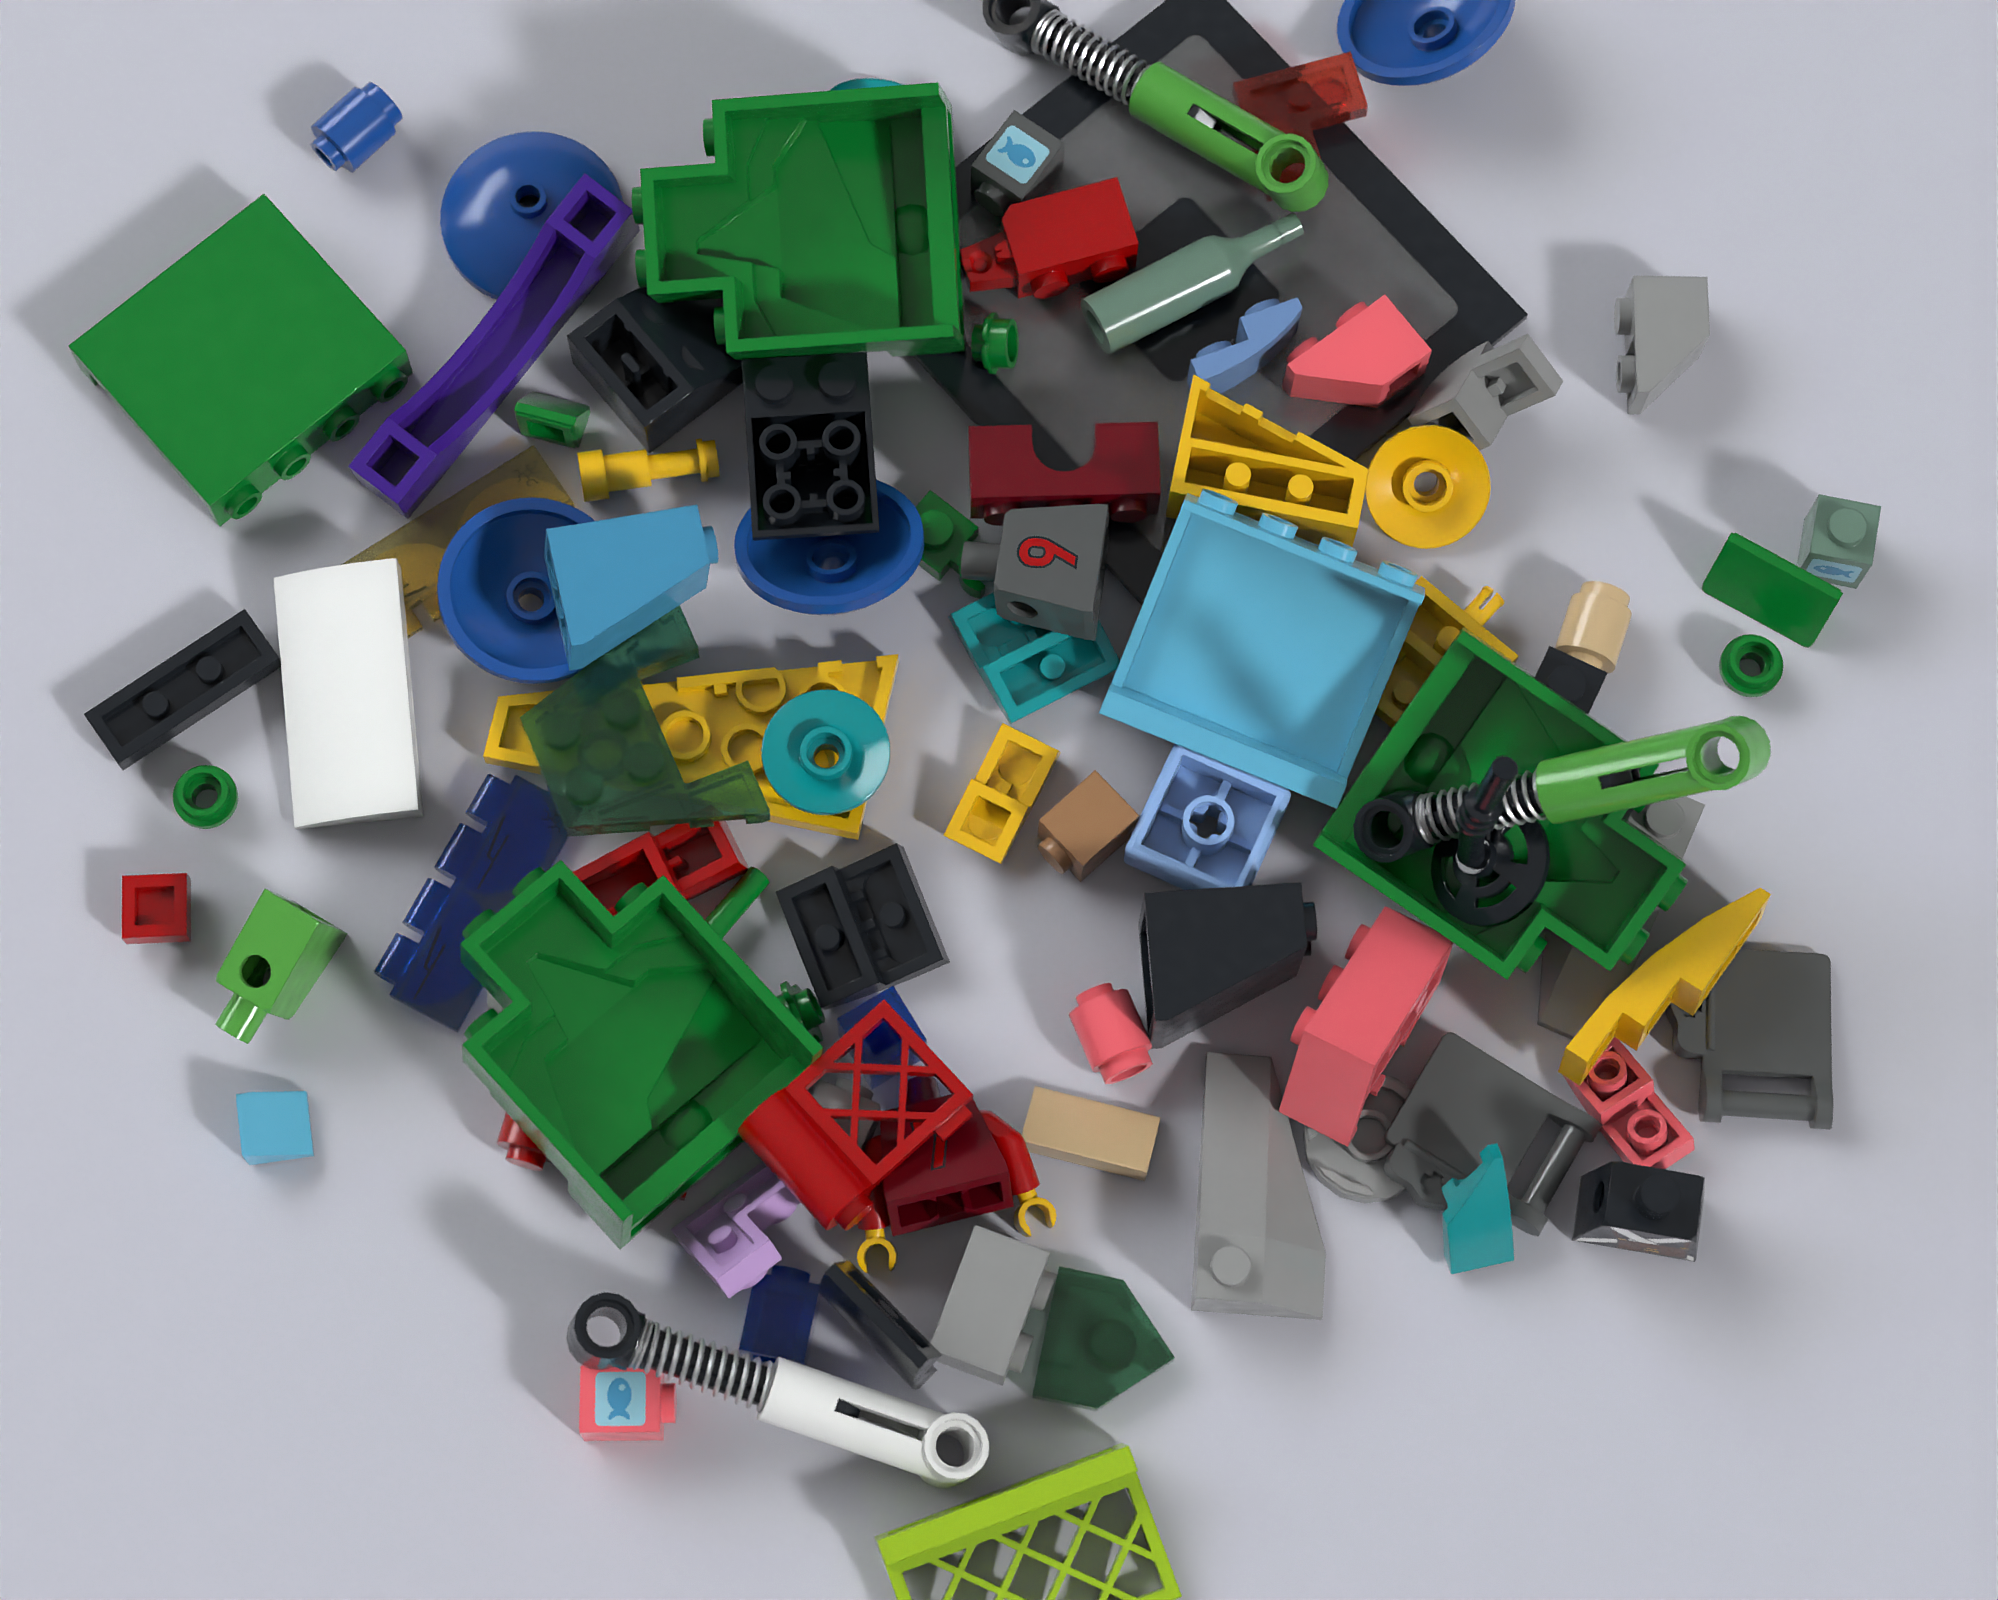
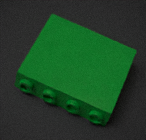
M264 193L68 345L82 372L95 386L99 384L208 507L213 520L219 527L231 518L240 519L249 514L260 503L263 492L280 479L289 480L298 475L310 462L312 453L329 440L335 442L347 436L358 424L361 414L378 401L385 403L396 397L406 386L408 377L413 374L404 347Z

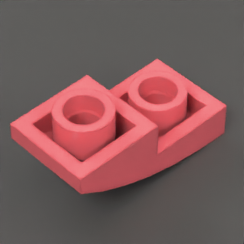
M1613 1038L1580 1086L1564 1076L1586 1112L1602 1124L1600 1132L1623 1162L1667 1169L1695 1150L1694 1138L1656 1095L1653 1079L1619 1039Z

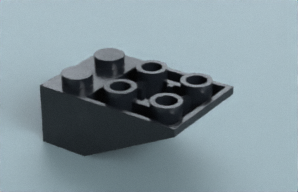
M641 287L616 298L567 335L574 366L649 454L743 383L742 360H735L727 354L726 344L718 345L715 337L714 308L724 306L723 298L658 303L647 295V287Z
M867 352L742 360L753 541L879 533Z

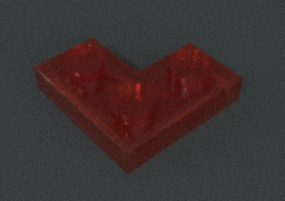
M1351 51L1233 83L1232 87L1233 98L1237 106L1286 134L1292 133L1303 137L1312 145L1319 157L1320 154L1312 130L1367 116L1368 104ZM1249 147L1250 151L1258 155L1259 152ZM1294 163L1287 166L1281 173L1279 182L1291 183L1297 180L1303 174L1305 164ZM1264 193L1266 202L1273 201L1269 195Z

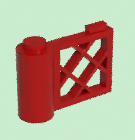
M883 999L788 1086L777 1091L761 1103L741 1124L737 1134L825 1230H830L839 1224L844 1231H847L873 1208L874 1203L868 1196L883 1179L892 1173L933 1134H936L942 1142H945L973 1116L965 1105L974 1097L970 1090L887 1001ZM882 1022H885L902 1040L901 1065L862 1063L863 1039ZM855 1048L854 1063H838ZM909 1049L925 1066L909 1065ZM826 1073L853 1074L852 1109L823 1108L807 1090ZM861 1074L900 1076L899 1110H860ZM908 1076L936 1077L953 1095L934 1113L906 1111ZM834 1119L851 1120L850 1136ZM859 1120L898 1122L897 1146L875 1165L858 1146ZM906 1122L922 1123L905 1138Z

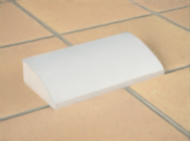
M396 558L357 562L307 570L274 578L295 829L424 817L402 568Z

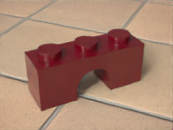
M1158 422L1095 423L1093 455L1085 465L1072 471L1053 470L1045 466L1037 458L1032 443V425L969 426L970 519H984V522L987 524L1003 526L1004 515L1011 509L1089 504L1108 505L1110 519L1122 523L1138 522L1147 518V514H1158L1161 497Z

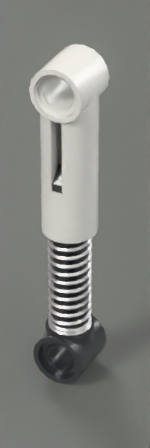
M604 1292L592 1295L581 1304L568 1325L566 1340L569 1351L577 1362L589 1369L605 1370L616 1367L626 1371L627 1367H633L634 1370L638 1368L643 1369L645 1374L649 1373L650 1369L656 1370L655 1375L657 1378L662 1373L668 1375V1382L673 1377L679 1378V1385H682L684 1380L691 1382L690 1389L695 1388L697 1384L702 1386V1393L706 1392L707 1388L713 1390V1397L717 1396L718 1392L723 1393L724 1401L728 1400L729 1396L735 1398L734 1402L736 1405L741 1400L746 1401L747 1409L752 1404H755L758 1412L757 1420L918 1474L923 1481L933 1487L947 1489L960 1485L978 1472L988 1458L989 1441L986 1431L976 1419L967 1414L955 1412L944 1414L782 1357H778L773 1364L769 1360L762 1365L760 1357L750 1361L749 1353L739 1357L738 1350L734 1349L729 1354L726 1345L721 1346L718 1350L715 1341L710 1342L708 1346L705 1345L703 1337L694 1342L693 1334L690 1333L683 1338V1333L680 1329L674 1334H671L670 1326L660 1330L659 1322L653 1323L652 1320L648 1321L645 1318V1314L638 1312L630 1300L616 1293ZM597 1316L613 1320L619 1328V1343L606 1347L593 1342L588 1335L587 1321ZM949 1435L960 1442L964 1451V1461L961 1466H949L938 1457L936 1451L938 1436Z

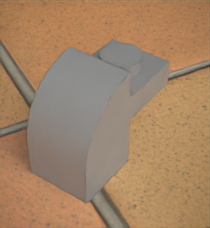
M1528 334L1495 349L1487 341L1470 350L1448 366L1424 391L1408 420L1413 426L1439 425L1453 429L1466 436L1479 450H1482L1492 445L1507 416L1556 396L1563 380Z

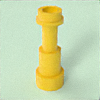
M702 438L695 439V449L647 455L646 449L603 455L602 449L577 452L584 502L609 499V492L652 486L651 480L697 473H700L701 482H707L708 478L720 477L715 440L702 441Z

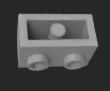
M975 1225L931 1344L942 1354L937 1362L1002 1386L1008 1370L1021 1373L1034 1338L1033 1335L1023 1332L1031 1308L1044 1311L1057 1275L1046 1270L1050 1252Z

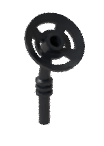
M1508 756L1497 757L1492 762L1480 785L1472 788L1466 794L1455 815L1456 824L1459 828L1458 839L1452 837L1449 841L1441 840L1439 843H1436L1432 855L1431 877L1433 888L1440 903L1455 918L1478 927L1502 925L1524 913L1540 894L1549 871V843L1545 830L1538 819L1533 823L1526 821L1523 825H1518L1527 844V864L1514 862L1512 844L1505 836V833L1512 827L1504 826L1501 830L1494 828L1504 809L1502 799L1518 773L1517 763ZM1446 857H1453V870L1456 878L1462 884L1456 897L1451 892L1446 880ZM1480 880L1491 883L1487 886L1479 887ZM1510 884L1516 887L1503 901L1489 907L1479 908V899L1497 896L1505 891Z

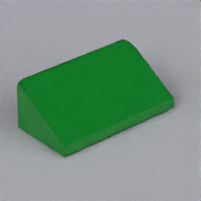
M1731 532L1702 584L1704 593L1807 648L1814 644L1843 595L1840 592L1841 589L1736 532Z

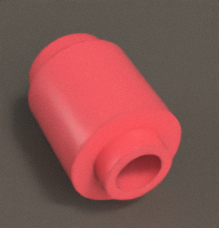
M1104 983L1092 987L1076 997L1079 1006L1069 1013V1017L1092 1071L1100 1072L1105 1084H1113L1133 1077L1153 1064L1148 1054L1152 1044L1128 989L1114 991L1111 983Z

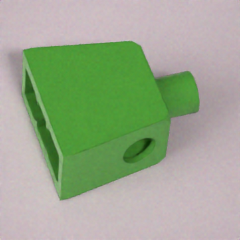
M264 889L217 973L215 981L234 992L215 1025L231 1036L249 1044L268 1013L289 1020L294 1016L348 933L295 901ZM271 968L270 979L264 985V975Z

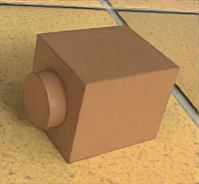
M1094 770L1039 820L1037 837L1042 842L1037 847L1045 860L1056 871L1064 874L1069 869L1082 882L1131 837L1139 820V815Z

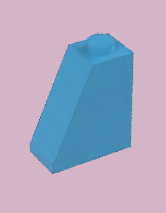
M697 505L546 529L544 557L569 671L584 668L707 587L710 564L718 563V547L713 527H702Z

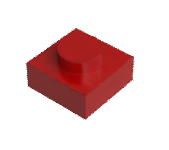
M187 873L122 876V939L126 944L191 942V878Z

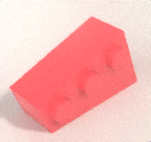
M1387 906L1383 908L1371 928L1361 924L1355 932L1345 954V959L1349 960L1344 969L1337 965L1331 968L1318 995V1000L1322 1001L1317 1010L1307 1006L1294 1027L1290 1041L1298 1045V1050L1278 1112L1348 1147L1357 1131V1124L1366 1097L1369 1093L1377 1096L1386 1079L1382 1072L1399 1045L1405 1046L1441 981L1454 943L1439 932Z

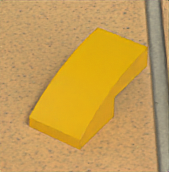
M1002 723L975 779L971 778L943 836L1002 864L1038 799L1061 752Z

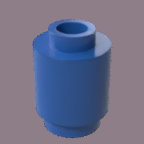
M368 82L362 89L353 87L311 126V130L316 137L311 143V147L318 157L332 170L337 171L342 166L346 170L354 172L396 134L394 126L403 119L402 113L393 100L373 82Z

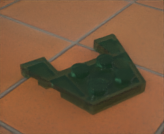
M680 605L588 664L520 717L523 731L568 837L650 831V826L688 823L690 828L713 827L714 821L746 819V824H757L771 820L769 807L748 761L693 782L684 783L640 682L642 679L699 658L698 645Z

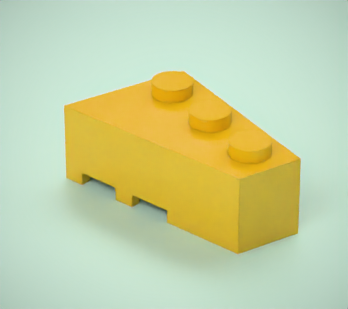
M1193 374L1165 517L1177 519L1187 493L1200 497L1202 489H1208L1237 501L1238 506L1235 512L1259 521L1262 513H1268L1297 525L1298 529L1295 536L1319 545L1322 537H1328L1352 547L1358 530L1369 469L1299 431L1296 435L1262 417L1263 412L1247 403L1242 406L1210 389L1211 384Z

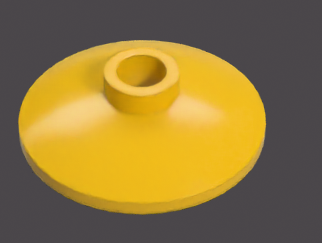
M1420 425L1405 429L1392 436L1378 449L1368 467L1369 473L1365 495L1373 519L1389 537L1410 547L1430 549L1443 547L1458 541L1478 524L1489 502L1491 480L1483 455L1471 440L1448 427ZM1423 472H1431L1437 477L1435 486L1425 492L1417 490L1414 487L1416 477Z

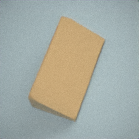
M1035 1086L1022 1136L1028 1151L1031 1153L1145 1181L1161 1117Z

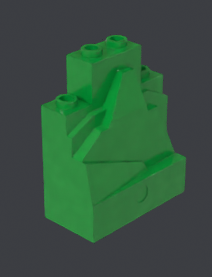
M938 82L712 100L713 118L703 120L705 153L707 157L715 156V163L640 169L641 186L632 188L634 221L636 225H643L645 249L636 250L635 254L638 285L640 288L647 287V295L658 303L723 298L724 306L714 308L715 337L718 345L726 344V353L735 360L887 351L892 357L966 352L952 104Z
M1465 627L1460 630L1342 799L1338 808L1335 809L1319 832L1313 844L1317 849L1506 980H1508L1516 967L1522 972L1527 973L1548 943V941L1539 936L1545 927L1610 972L1619 959L1629 965L1650 936V933L1642 927L1657 906L1665 912L1668 911L1688 882V879L1680 874L1687 865L1684 859L1623 818L1628 809L1561 824H1552L1547 818L1539 820L1547 835L1550 849V864L1545 884L1536 900L1524 913L1510 922L1493 927H1478L1462 922L1452 916L1442 906L1436 896L1431 877V862L1435 845L1432 848L1420 850L1393 862H1377L1368 858L1359 849L1354 838L1353 824L1358 811L1366 803L1399 790L1419 791L1424 794L1434 792L1438 795L1440 790L1448 792L1451 787L1459 790L1462 785H1466L1468 788L1472 783L1480 785L1492 762L1499 756L1512 758L1518 765V774L1523 776L1525 771H1530L1533 774L1541 760L1626 742L1620 735L1529 674L1526 669ZM1659 764L1638 768L1640 777L1654 774ZM1646 805L1631 809L1639 814ZM1389 812L1387 818L1388 828L1395 838L1402 840L1404 834L1403 824L1394 813ZM1515 824L1505 833V836L1512 844L1514 862L1527 864L1528 851L1526 840L1521 829ZM1446 857L1445 876L1451 892L1456 897L1462 884L1455 876L1453 857ZM1482 880L1479 881V887L1491 884ZM1510 884L1505 891L1497 896L1479 899V908L1489 907L1503 901L1516 887Z
M559 860L547 871L542 867L532 870L514 887L512 894L515 898L497 913L491 908L483 911L462 932L465 940L460 943L461 962L504 1008L499 1014L494 1008L487 1010L466 1029L464 1036L468 1040L462 1044L463 1062L487 1087L490 1095L565 1176L568 1180V1193L621 1250L744 1142L737 1134V1131L745 1119L767 1098L788 1086L822 1054L823 1047L664 875L649 887L644 882H640L632 887L616 903L614 909L618 913L613 917L564 862Z

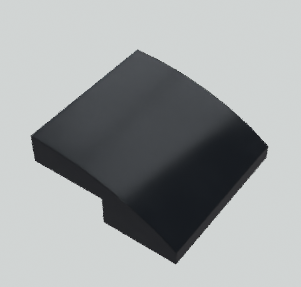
M898 843L841 869L830 866L775 892L821 1009L826 1010L866 997L950 963L906 851Z
M849 1260L834 1263L824 1273L819 1285L820 1295L912 1389H920L937 1371L933 1364L942 1354Z

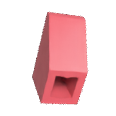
M1384 294L1369 306L1365 302H1359L1352 306L1337 320L1335 324L1337 329L1322 340L1318 341L1316 337H1311L1298 345L1287 357L1286 361L1288 364L1282 388L1290 397L1378 408L1426 372L1432 350Z

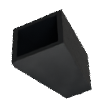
M1301 882L1144 893L1138 929L1147 1035L1152 1044L1151 1049L1163 1048L1297 976L1303 957L1311 956V941L1317 940L1314 902H1303Z

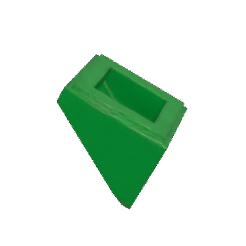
M530 392L516 402L514 413L521 435L575 449V447H580L590 415V406L539 392Z

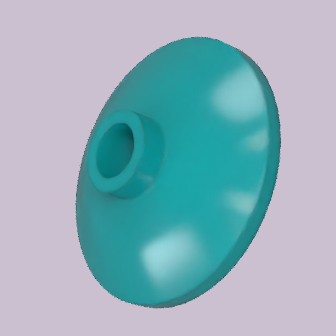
M838 690L810 691L789 700L771 718L762 740V763L770 785L785 802L811 814H840L862 805L879 789L885 779L890 763L889 737L879 715L860 698ZM822 750H832L839 757L838 762L830 768L818 766L814 758Z

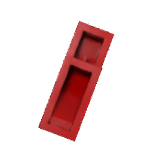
M710 806L656 836L647 832L573 871V873L614 917L618 913L614 909L616 903L626 892L640 882H644L649 887L664 875L681 895L689 901L744 874L749 867L724 816Z

